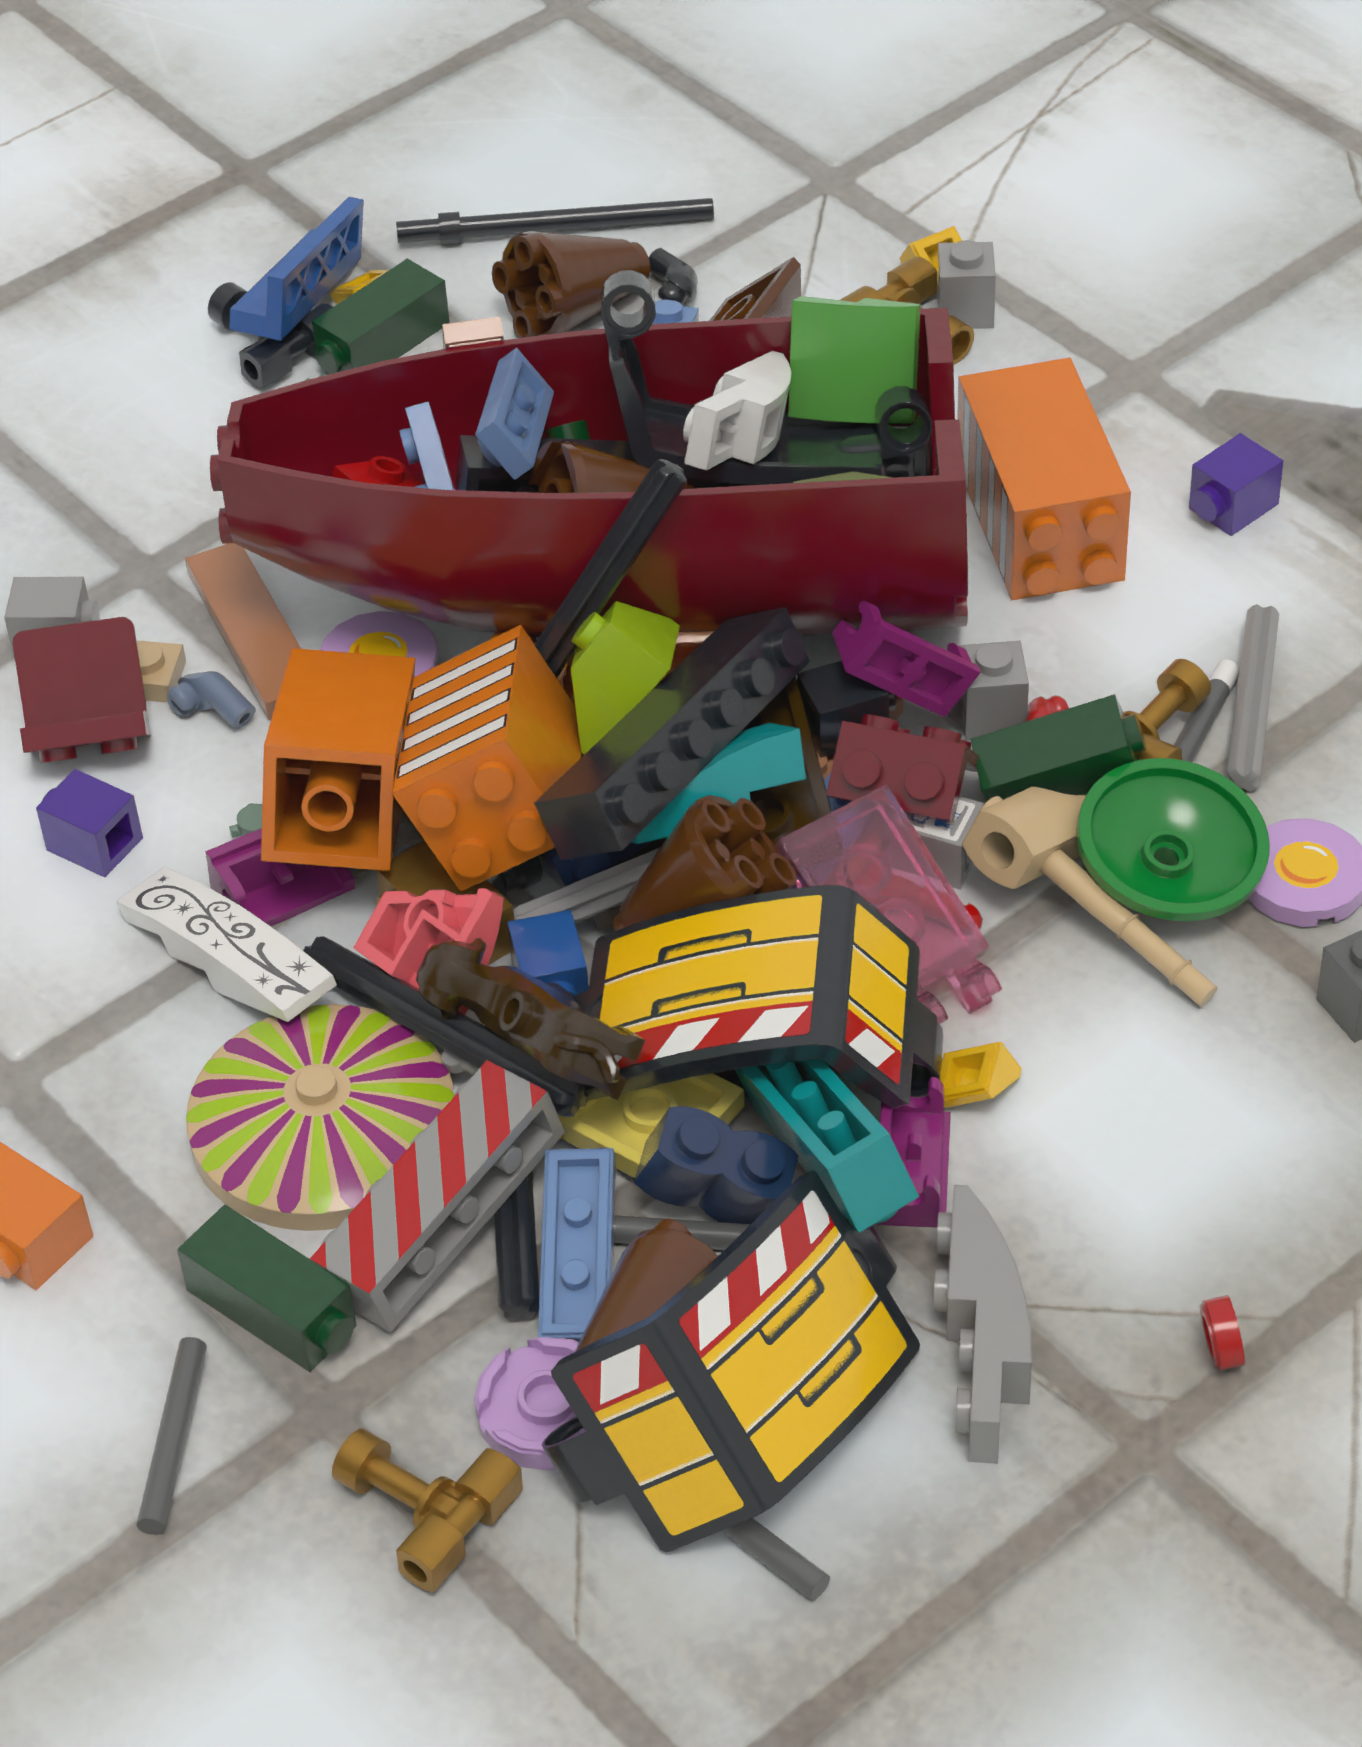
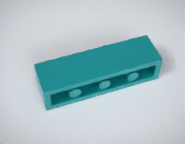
M823 1060L783 1062L735 1069L757 1114L779 1140L787 1144L799 1155L797 1161L807 1173L815 1171L819 1175L840 1212L858 1233L873 1224L888 1220L895 1215L898 1209L919 1197L888 1131Z

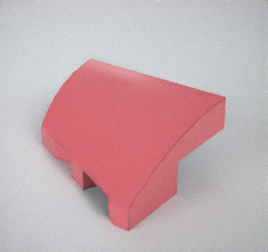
M486 888L478 889L477 894L456 895L448 890H428L422 896H417L408 891H385L353 948L391 976L404 980L419 989L416 976L425 953L432 945L440 944L442 941H461L470 944L476 938H481L487 946L481 964L489 965L499 932L503 897ZM461 1005L458 1011L466 1015L468 1008Z

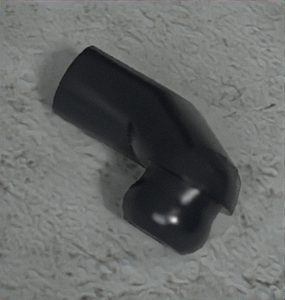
M658 248L654 250L648 257L650 273L665 282L658 290V298L661 300L677 301L684 306L688 297L692 299L697 290L698 278L695 271L690 265L664 249Z

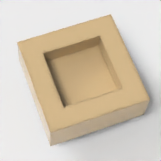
M137 641L146 701L168 703L167 693L171 687L178 685V680L181 678L186 664L183 644Z

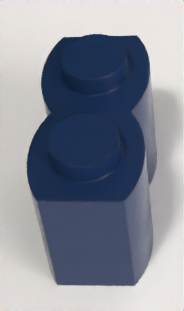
M674 1106L669 1107L647 1138L634 1182L645 1193L661 1202L681 1207L699 1206L708 1216L718 1222L751 1224L791 1185L799 1155L787 1144L768 1134L748 1130L733 1131L729 1125L711 1113L693 1107Z

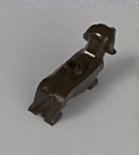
M476 938L470 944L461 941H442L440 944L432 945L427 950L417 971L416 981L422 997L430 1005L440 1009L442 1019H454L459 1008L463 1005L473 1011L480 1022L516 1048L531 1055L547 1070L570 1081L594 1086L607 1096L616 1100L619 1099L627 1079L620 1074V1067L614 1055L637 1060L645 1043L643 1038L627 1028L618 1025L616 1028H612L605 1022L584 1013L574 999L571 998L572 994L558 983H545L514 966L491 967L481 964L487 947L481 938Z

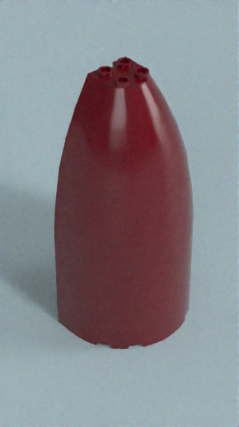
M948 307L920 309L917 391L924 397L932 419V434L926 443L927 476L683 489L600 613V616L603 617L610 607L618 601L672 619L680 626L679 632L715 631L729 618L786 607L795 629L801 636L833 635L832 632L841 620L852 624L858 631L862 623V614L859 612L858 604L866 601L878 607L883 621L904 631L967 626L968 551L966 479L960 421L955 419L954 365ZM792 316L652 324L644 334L633 338L639 352L649 394L657 398L695 405L713 396L716 385L720 378L724 376V373L771 351L784 354L790 365ZM605 329L571 331L470 344L395 358L305 380L231 402L227 425L218 426L217 429L218 454L211 455L212 489L213 491H222L225 508L219 509L218 516L219 534L222 544L235 543L309 580L388 610L468 630L495 633L497 631L507 632L522 625L528 635L540 637L635 492L527 493L441 490L370 484L332 476L335 465L371 461L374 457L386 456L402 462L407 471L425 484L426 481L421 463L412 465L408 463L399 430L410 427L405 408L429 401L453 487L455 488L460 435L476 436L475 434L498 361L515 348L523 354L554 391L541 438H547L545 430L586 420L591 440L629 441L610 368L609 345ZM789 391L785 412H789ZM916 412V416H915V421H916V419H917V417H918V415H919L917 412ZM912 422V423H896V424H889V425H890V426H899V427H909V426H911L914 422Z

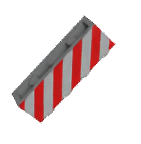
M486 1060L470 1080L458 1088L453 1099L428 1127L415 1136L409 1148L386 1174L373 1183L365 1197L344 1221L324 1238L321 1246L311 1256L310 1260L349 1284L354 1312L390 1333L542 1160L545 1156V1150H550L565 1133V1129L548 1092Z

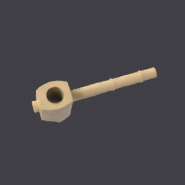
M1030 787L1004 800L999 796H995L983 805L962 845L971 861L986 877L1002 886L1016 889L1045 874L1092 916L1116 933L1117 939L1122 938L1170 980V985L1175 984L1200 1007L1204 1006L1214 996L1218 987L1193 967L1191 960H1185L1139 920L1138 914L1133 915L1122 903L1104 891L1090 874L1073 861L1080 857L1076 827L1085 795H1069L1044 788Z

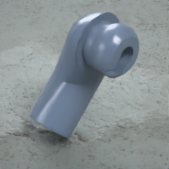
M215 671L187 674L179 678L178 685L171 687L167 693L168 704L177 715L184 717L191 715L196 709L199 711L215 709L233 729H239L244 726L256 712V708L225 676Z

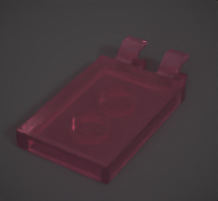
M887 784L779 839L775 848L793 866L797 875L796 885L798 888L822 885L848 887L856 891L918 945L920 961L917 999L938 1016L937 1022L939 1024L947 1021L948 1015L941 1002L923 988L934 981L946 976L955 989L960 1003L969 1014L993 1001L991 996L1002 990L1001 984L994 972L977 960V958L984 955L990 946Z

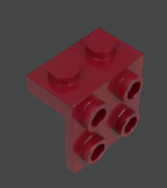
M116 617L24 630L14 636L13 650L25 728H20L23 753L39 752L40 763L77 758L75 746L100 743L101 754L138 749L136 737L151 735L135 626L130 619Z
M863 714L861 724L842 721L827 788L828 797L954 823L965 770L977 772L976 763L979 755L971 750V742L962 740V734L930 726H924L922 736L913 735L910 730L899 727V721L876 715Z

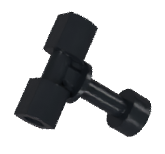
M233 282L220 285L213 292L208 303L210 319L229 331H235L229 329L230 308L248 291ZM322 303L311 309L281 341L258 336V341L239 351L241 374L253 386L264 388L292 371L291 359L302 352L315 356L312 321L333 308V306Z

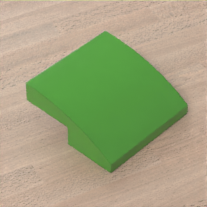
M800 296L792 300L791 381L789 386L788 417L836 422L876 423L875 406L879 397L886 390L895 386H908L917 390L921 304L871 298L850 302ZM900 409L890 416L888 424L912 423L915 421L916 411Z

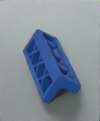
M348 197L316 229H311L230 308L229 329L281 341L361 259L364 200Z

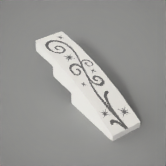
M165 866L116 901L126 922L160 935L169 956L204 970L215 992L286 1022H289L337 985L329 971L288 938L248 910L206 885Z

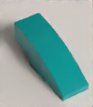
M767 723L741 731L631 842L639 844L668 837L688 807L707 795L725 798L732 803H735L740 798H746L751 801V791L806 779L800 729Z

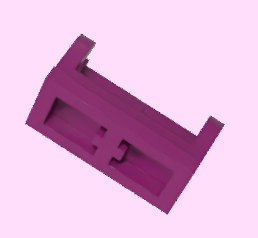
M866 601L860 602L858 608L862 614V623L858 631L852 624L841 620L832 632L845 671L945 718L981 673L978 665L971 662L965 648L955 643H949L947 650H944L883 621L877 606Z
M262 828L205 851L210 888L242 906L269 926L297 916L355 889V880L348 868L261 861Z
M931 1077L928 1083L927 1096L919 1098L910 1096V1102L897 1109L881 1102L880 1124L890 1134L919 1197L898 1209L891 1218L877 1223V1225L938 1228V1213L947 1211L951 1112L944 1111V1085L936 1077Z

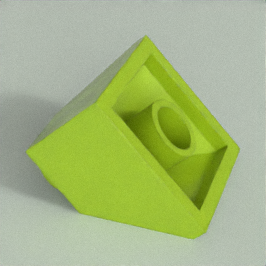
M616 601L603 617L593 612L575 633L572 642L577 645L571 665V676L580 747L584 755L649 694L670 670L680 628L672 619Z

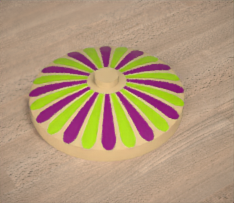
M328 1004L309 1006L289 1022L269 1016L240 1031L213 1054L198 1075L191 1090L186 1114L187 1134L194 1163L203 1181L214 1195L245 1217L266 1225L290 1230L314 1231L336 1229L361 1202L373 1183L381 1179L409 1148L415 1136L425 1130L453 1099L454 1090L450 1073L443 1064L441 1054L427 1038L374 1009L354 1005Z

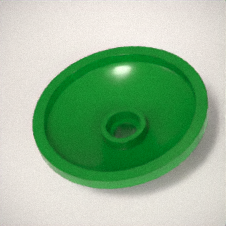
M1170 758L1143 759L1126 763L1111 770L1091 787L1081 805L1077 820L1076 838L1079 853L1093 879L1104 891L1123 905L1159 919L1199 921L1232 911L1245 902L1257 889L1268 864L1270 853L1269 834L1265 821L1254 802L1239 786L1225 776L1210 768L1185 760Z

